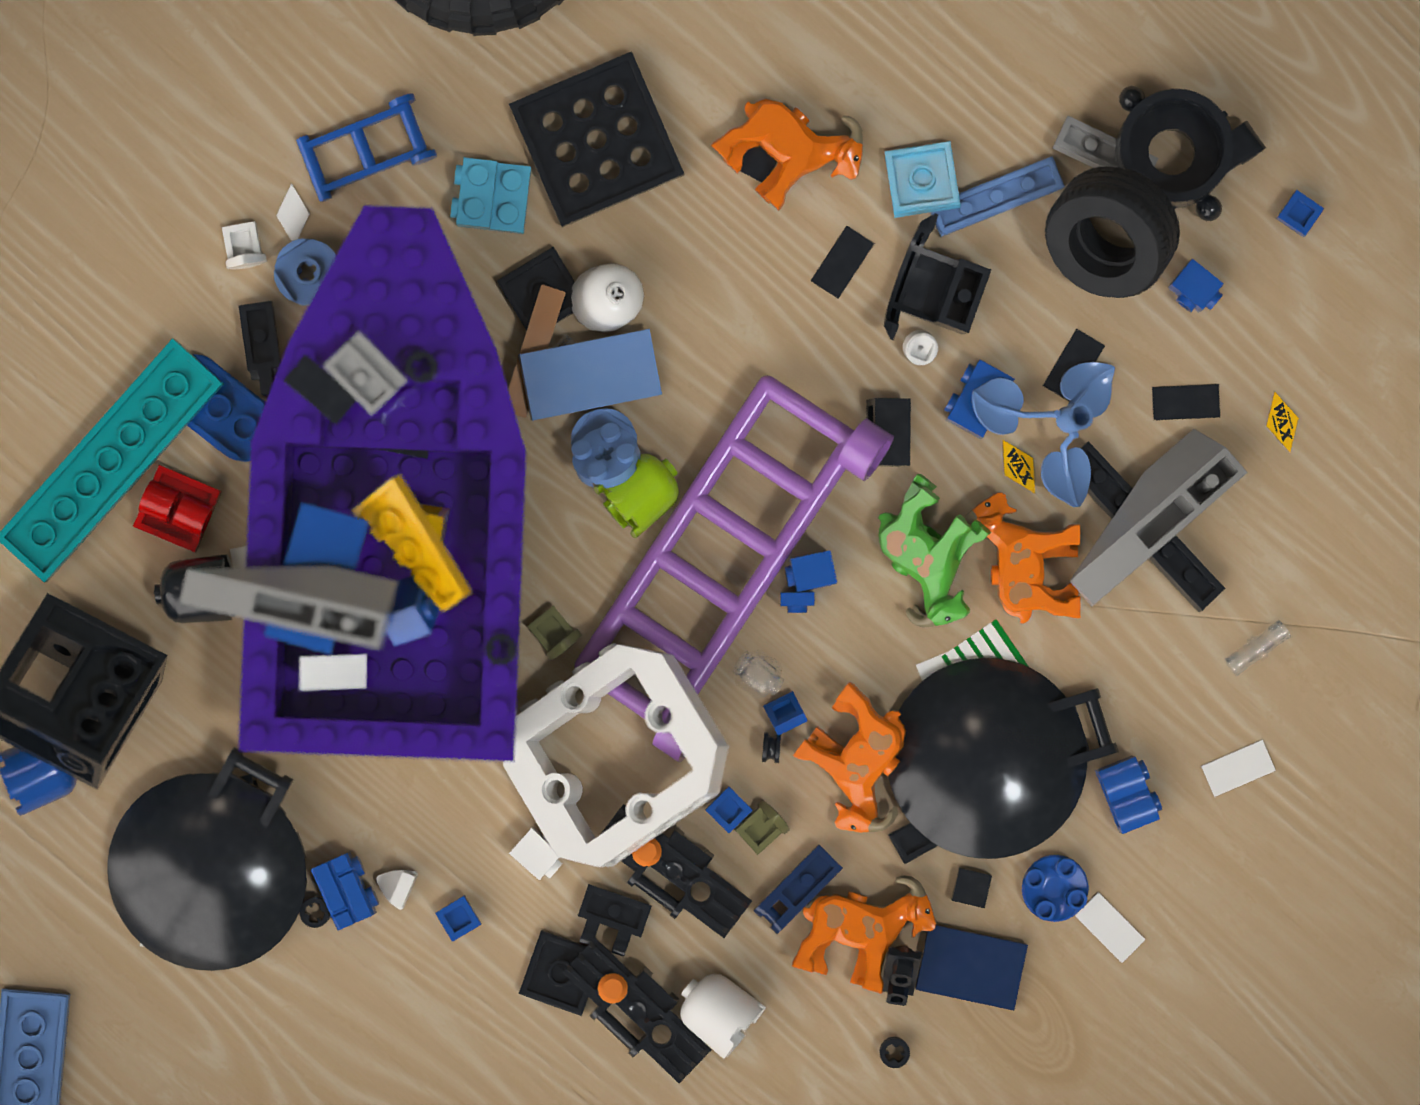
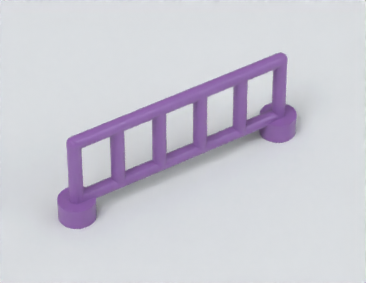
M768 375L761 377L575 661L574 668L586 662L591 664L600 657L598 653L612 643L624 624L667 654L674 655L677 661L691 669L687 674V678L696 693L699 694L844 471L848 470L861 480L866 481L887 454L894 436L867 418L853 430L774 377ZM770 400L838 444L813 483L745 440ZM733 456L801 500L776 540L708 496ZM697 512L764 556L739 596L671 552ZM660 568L727 613L702 652L635 608ZM623 682L607 693L645 719L647 706L652 702L649 697L627 682ZM668 707L662 713V719L665 724H668L671 719V712ZM656 733L652 745L679 763L686 758L671 733Z

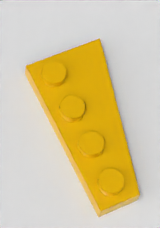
M401 475L389 480L351 510L358 519L364 518L369 522V525L372 527L370 532L379 542L384 540L395 552L393 558L401 566H408L415 574L414 581L442 611L452 608L472 593Z

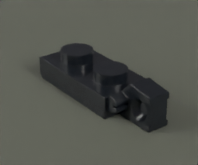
M266 301L239 305L247 370L251 375V380L259 379L261 395L269 396L275 380L274 377H276L281 364L273 302Z

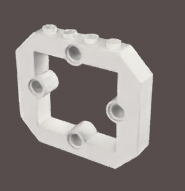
M616 643L603 648L598 653L600 657L591 664L586 662L576 667L572 671L574 676L567 681L561 680L546 689L547 695L540 700L533 699L520 708L521 713L516 716L515 761H504L503 767L555 855L560 858L597 867H613L719 794L729 745L674 655L629 645H616ZM636 674L652 701L645 711L647 725L655 732L671 733L693 768V771L660 794L639 793L632 796L626 806L627 817L598 837H595L576 805L582 796L581 781L571 773H557L539 741L579 713L595 711L603 696ZM579 688L584 694L580 705L575 699V694ZM668 707L671 712V719L668 724H665L662 719V713ZM560 782L565 787V793L562 798L557 794V786ZM647 801L652 806V814L648 819L643 812Z

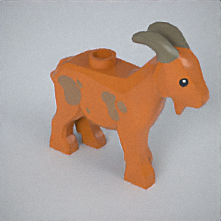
M997 492L980 502L964 517L969 525L977 519L991 531L986 538L997 547V565H991V585H997L998 597L1006 613L1019 617L1021 624L1029 621L1032 616V610H1044L1054 616L1081 617L1080 596H1078V590L1071 582L1060 590H1052L1043 585L1045 576L1043 559L1050 557H1078L1080 524L1068 525L1060 531L1040 532L1002 521L1003 515L1017 512V509L1008 505L1006 494L1002 492Z
M849 682L836 698L837 701L832 706V709L837 712H848L855 716L859 724V731L852 736L844 747L818 726L808 740L805 739L793 756L801 760L812 761L826 770L851 801L852 805L850 807H846L839 802L835 803L839 812L834 822L837 828L854 832L883 831L894 823L898 815V808L893 807L884 818L878 816L875 784L883 773L889 776L900 763L896 756L904 747L906 730L899 719L901 715L899 711L893 710L887 712L883 717L880 716L873 709L870 700L855 684Z
M902 875L897 877L896 883L907 885L911 888V891L885 907L866 903L867 896L851 891L848 892L847 897L839 894L819 896L814 900L811 907H804L802 909L804 917L808 921L813 922V926L809 935L801 942L798 952L793 959L792 967L827 975L828 967L824 959L825 949L835 940L838 943L858 948L859 950L850 983L861 985L864 989L882 994L884 988L881 976L883 961L888 948L898 937L906 922L910 921L913 924V938L920 931H933L936 928L932 905L921 883L912 876Z

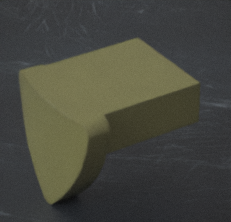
M554 605L527 626L547 650L546 656L550 660L567 651L582 635L578 629L575 631L572 629Z
M764 800L757 804L759 808L735 829L757 855L781 833L786 834L790 831L780 814Z

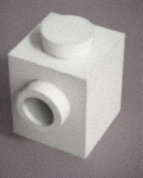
M534 827L528 831L509 853L538 880L544 874L550 879L563 864L558 860L559 857L555 855L545 836Z

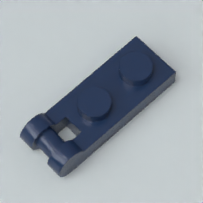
M818 844L753 911L760 918L762 916L765 917L772 924L770 928L778 934L843 867ZM778 900L788 908L782 915L772 907Z

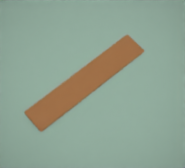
M541 285L519 354L548 349L565 297L564 291ZM518 358L508 390L515 414L526 418L529 409Z

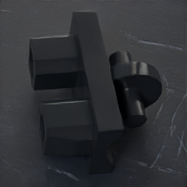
M905 945L888 948L882 975L884 982L883 991L887 992L886 1002L888 1004L905 1006L908 995L913 996L922 960L921 951H913Z

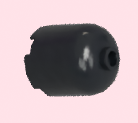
M228 554L178 560L169 563L164 568L160 577V584H155L154 595L156 603L162 604L163 610L169 619L177 623L227 621L235 617L179 603L187 569L233 568Z

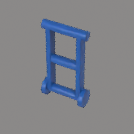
M413 93L391 100L389 102L390 109L336 131L310 140L308 135L296 139L320 202L331 199L332 195L330 192L407 161L411 160L412 165L415 166L437 157L435 149H427L410 105L416 101ZM400 114L413 150L376 164L363 129ZM351 134L364 170L327 184L314 148Z

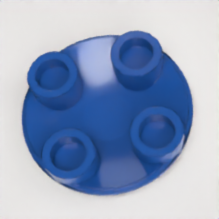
M1049 855L1042 857L1028 868L1023 877L1022 896L1028 909L1041 920L1051 922L1067 920L1076 915L1087 903L1089 886L1086 874L1078 863L1066 856Z

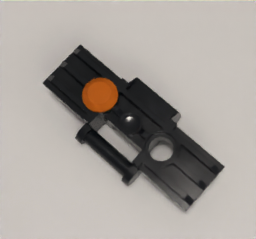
M625 804L620 807L602 833L627 817ZM676 827L669 838L661 833L621 861L635 871L627 884L631 887L636 885L669 910L672 918L676 919L680 912L685 909L723 938L727 936L752 902L750 898L707 867L714 854L707 849L702 851L683 836L685 832ZM648 866H651L685 892L680 901L643 875ZM697 882H704L710 887V895L704 901H697L691 895V888Z
M596 937L563 970V973L598 1005L589 1015L593 1020L598 1019L629 1049L628 1054L632 1058L641 1049L644 1050L679 1084L712 1050L671 1011L679 1001V998L673 992L668 994L651 978L653 973L646 966L636 977ZM615 1003L645 1032L640 1040L606 1010L611 1004ZM657 1025H666L671 1030V1038L666 1043H657L652 1038V1030Z

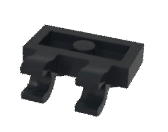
M588 884L578 913L579 917L587 919L579 942L588 945L596 937L599 925L602 924L619 930L611 953L624 957L631 935L642 937L652 905Z

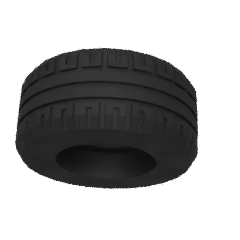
M1097 167L1078 174L1066 186L1050 209L1045 224V239L1049 253L1062 274L1079 288L1098 296L1110 298L1131 297L1151 288L1158 281L1174 256L1180 238L1179 219L1171 201L1162 189L1149 178L1136 171L1122 167ZM1090 217H1102L1116 222L1128 232L1135 247H1119L1106 241L1094 229Z

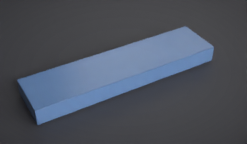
M1051 156L959 193L961 208L930 213L931 215L939 214L935 225L941 238L1065 188L1055 160Z

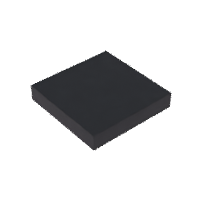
M554 246L497 280L498 285L526 331L541 285L565 292L556 324L573 314L571 296L572 286L575 281Z
M541 930L519 994L582 1016L588 996L563 973V970L587 946Z

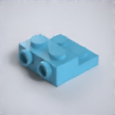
M464 157L463 165L457 164L455 170L454 184L460 185L459 198L452 199L451 218H457L456 225L465 228L524 234L531 166L504 164L492 160Z

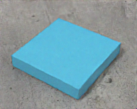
M951 141L884 151L894 218L961 208Z

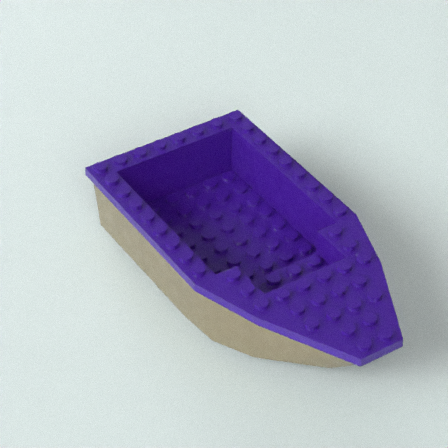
M364 205L290 338L251 440L246 568L284 567L302 503L357 518L351 510L389 480L401 475L418 503L450 508L444 546L472 593L452 608L445 611L440 609L432 632L428 635L395 646L388 633H386L383 650L336 639L332 654L330 655L264 636L267 623L244 618L238 751L515 761L527 452L497 349L433 208ZM360 330L397 367L408 381L373 415L356 401L338 424L335 425L283 380L305 354L332 376L323 366L324 363ZM415 352H428L437 361V375L430 382L418 383L408 375L406 363ZM423 358L421 362L415 361L412 369H416L417 372L414 374L421 377L424 372L430 373L432 366L427 365L430 360ZM379 449L429 451L428 459ZM368 525L355 572L392 581L409 577L411 570L408 566H401L393 558L395 552L384 540L379 542L370 532L372 527ZM496 634L510 636L517 647L515 658L505 665L492 663L485 654L487 641ZM501 639L496 640L493 643L495 650L492 654L497 659L498 656H501V660L509 656L506 650L510 645L506 640L501 643ZM367 654L366 688L300 691V657Z

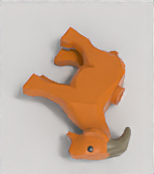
M769 99L760 100L755 104H751L748 101L744 108L745 114L749 118L747 122L740 127L729 130L711 145L724 158L723 161L737 174L742 168L743 156L749 149L761 146L778 162L777 166L755 188V191L778 211L785 204L786 194L789 189L802 176L818 170L832 160H835L837 167L832 171V178L837 175H843L850 180L856 179L863 156L862 128L854 118L850 116H843L841 118L842 123L850 129V135L817 136L806 126L810 121L798 108L795 107L791 111L783 103Z

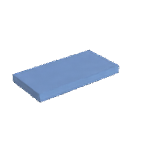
M650 329L518 354L531 421L662 395Z
M10 988L2 989L0 1002V1105H60L70 994Z

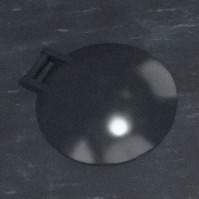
M998 658L968 659L948 665L931 674L910 693L898 710L901 713L899 719L904 725L906 734L904 747L896 756L900 763L888 778L893 795L902 813L929 841L947 851L977 859L1005 858L1018 855L1043 843L1062 827L1076 807L1086 779L1087 762L1119 752L1116 742L1112 743L1098 700L1101 698L1099 689H1093L1066 698L1054 683L1034 669L1020 663ZM1086 703L1099 743V748L1093 750L1089 749L1076 709L1077 705Z
M234 747L220 773H188L172 777L143 793L129 807L118 823L112 837L108 855L107 874L115 908L130 933L143 946L155 955L173 964L195 970L216 971L236 968L250 963L269 952L283 939L298 917L307 887L304 846L298 831H295L292 823L285 815V810L281 807L294 781L293 778L287 775L282 777L243 756V751H238V748ZM237 767L276 789L274 794L272 795L233 774L235 768Z

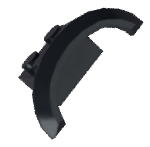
M935 213L920 222L902 261L884 318V328L890 340L894 341L900 312L962 335L970 332L991 269L962 258L955 260L923 248L935 227L939 214Z

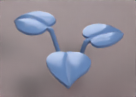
M1088 362L1069 368L1061 379L1060 391L1070 402L1068 406L1062 407L1060 410L1041 412L1020 411L1024 403L1022 391L1016 383L1005 378L989 380L974 389L972 393L973 409L980 423L987 430L999 435H1006L1016 431L1018 417L1056 418L1057 426L1069 435L1060 445V452H1051L1044 458L1041 466V479L1045 488L1052 495L1072 507H1080L1089 489L1091 466L1086 453L1081 448L1074 447L1067 450V447L1073 439L1079 437L1078 431L1088 428L1092 424L1093 417L1101 415L1107 409L1111 399L1115 367L1105 363Z

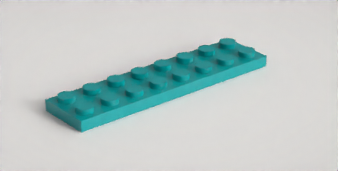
M172 338L0 531V543L44 583L48 582L225 383L182 344Z

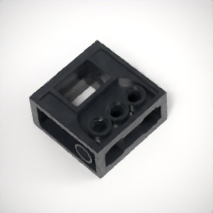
M47 593L0 668V739L98 790L162 683L168 655ZM39 652L69 668L50 701L19 686Z

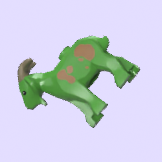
M917 474L904 496L900 513L897 516L892 513H882L879 515L878 519L881 521L878 537L882 552L893 561L891 563L892 567L904 576L909 574L921 584L926 613L917 605H914L913 609L908 608L906 610L907 617L917 626L933 627L965 618L970 613V608L963 600V590L959 591L955 597L948 595L965 553L974 543L983 541L991 531L977 519L969 525L960 514L954 518L943 536L932 527L923 524L921 511L927 506L936 504L940 498L932 492L937 486L922 474Z

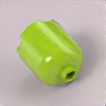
M640 454V459L638 458L635 464L637 469L627 481L612 488H604L603 484H596L594 486L596 494L599 495L603 492L608 499L603 505L623 529L628 525L632 528L630 534L633 538L640 536L673 507L678 500L679 488L674 478L678 472L666 458L660 461L654 455Z

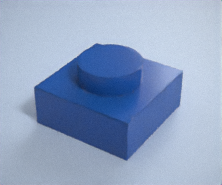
M1296 190L1276 219L1302 237H1305L1324 208Z
M814 592L780 593V606H787V613H808L807 606H815Z
M793 691L763 706L778 736L808 721Z
M730 786L705 809L728 833L753 811Z
M465 895L435 913L452 942L482 924Z

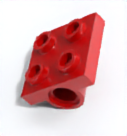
M159 465L153 480L149 482L143 493L138 508L139 513L133 527L196 553L222 491Z

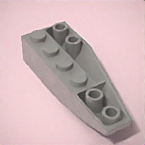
M1193 429L1144 471L1072 576L1070 582L1086 601L1093 606L1248 472L1225 446Z
M331 566L187 569L179 603L383 650L398 582Z

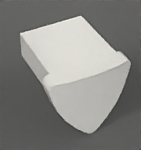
M255 221L222 227L228 258L226 261L227 269L249 268L267 261L266 255L262 254Z
M394 870L377 876L376 880L386 899L401 910L407 902L418 873L411 870Z

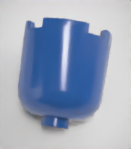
M16 747L0 752V762L4 761L5 764L4 767L0 768V774L10 798H15L16 801L19 800L21 806L16 807L19 816L65 797L76 786V778Z

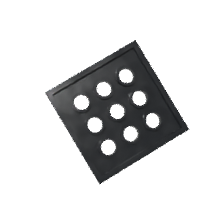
M632 51L509 104L562 228L685 175ZM611 87H618L624 93L623 101L617 105H611L605 100V93ZM581 100H587L593 105V112L587 118H580L574 113L576 103ZM556 113L561 116L563 124L559 130L549 131L544 127L543 121L548 114ZM627 117L634 119L637 123L636 132L629 136L621 134L618 130L620 120ZM601 131L606 135L607 141L602 148L594 149L588 145L587 138L591 132ZM563 144H570L576 150L574 159L569 162L559 160L556 155L557 149ZM638 148L646 149L651 155L648 164L645 166L635 165L631 161V154L634 150ZM613 161L618 164L620 172L616 178L605 179L601 175L600 169L605 162ZM578 174L586 176L589 180L588 188L581 193L574 192L570 188L571 178Z

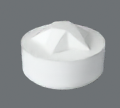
M916 330L905 338L903 352L913 364L926 365L936 357L938 344L929 332Z

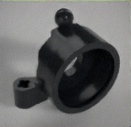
M1128 86L1119 95L1121 107L1129 111L1130 114L1120 128L1116 140L1115 156L1118 167L1136 171L1149 178L1162 189L1171 201L1174 210L1196 204L1197 215L1202 220H1216L1221 215L1222 204L1217 197L1210 195V193L1228 172L1239 165L1245 164L1266 149L1249 122L1245 121L1231 130L1226 118L1228 114L1225 110L1222 112L1209 98L1186 89L1163 90L1145 98L1144 92L1139 87ZM1164 131H1177L1184 134L1193 146L1194 158L1191 166L1186 171L1177 175H1167L1158 171L1152 165L1149 158V146L1152 139Z

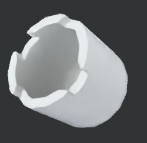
M611 263L592 267L580 274L572 286V312L578 321L590 330L601 332L617 330L635 319L641 310L644 299L642 283L633 271L623 265Z
M720 974L707 975L699 983L693 979L681 994L686 998L681 1006L680 1015L682 1022L723 1059L728 1057L746 1036L741 1030L745 1031L752 1022L755 1024L766 1009L759 1001Z

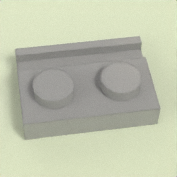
M360 330L323 365L371 415L408 381L397 367Z

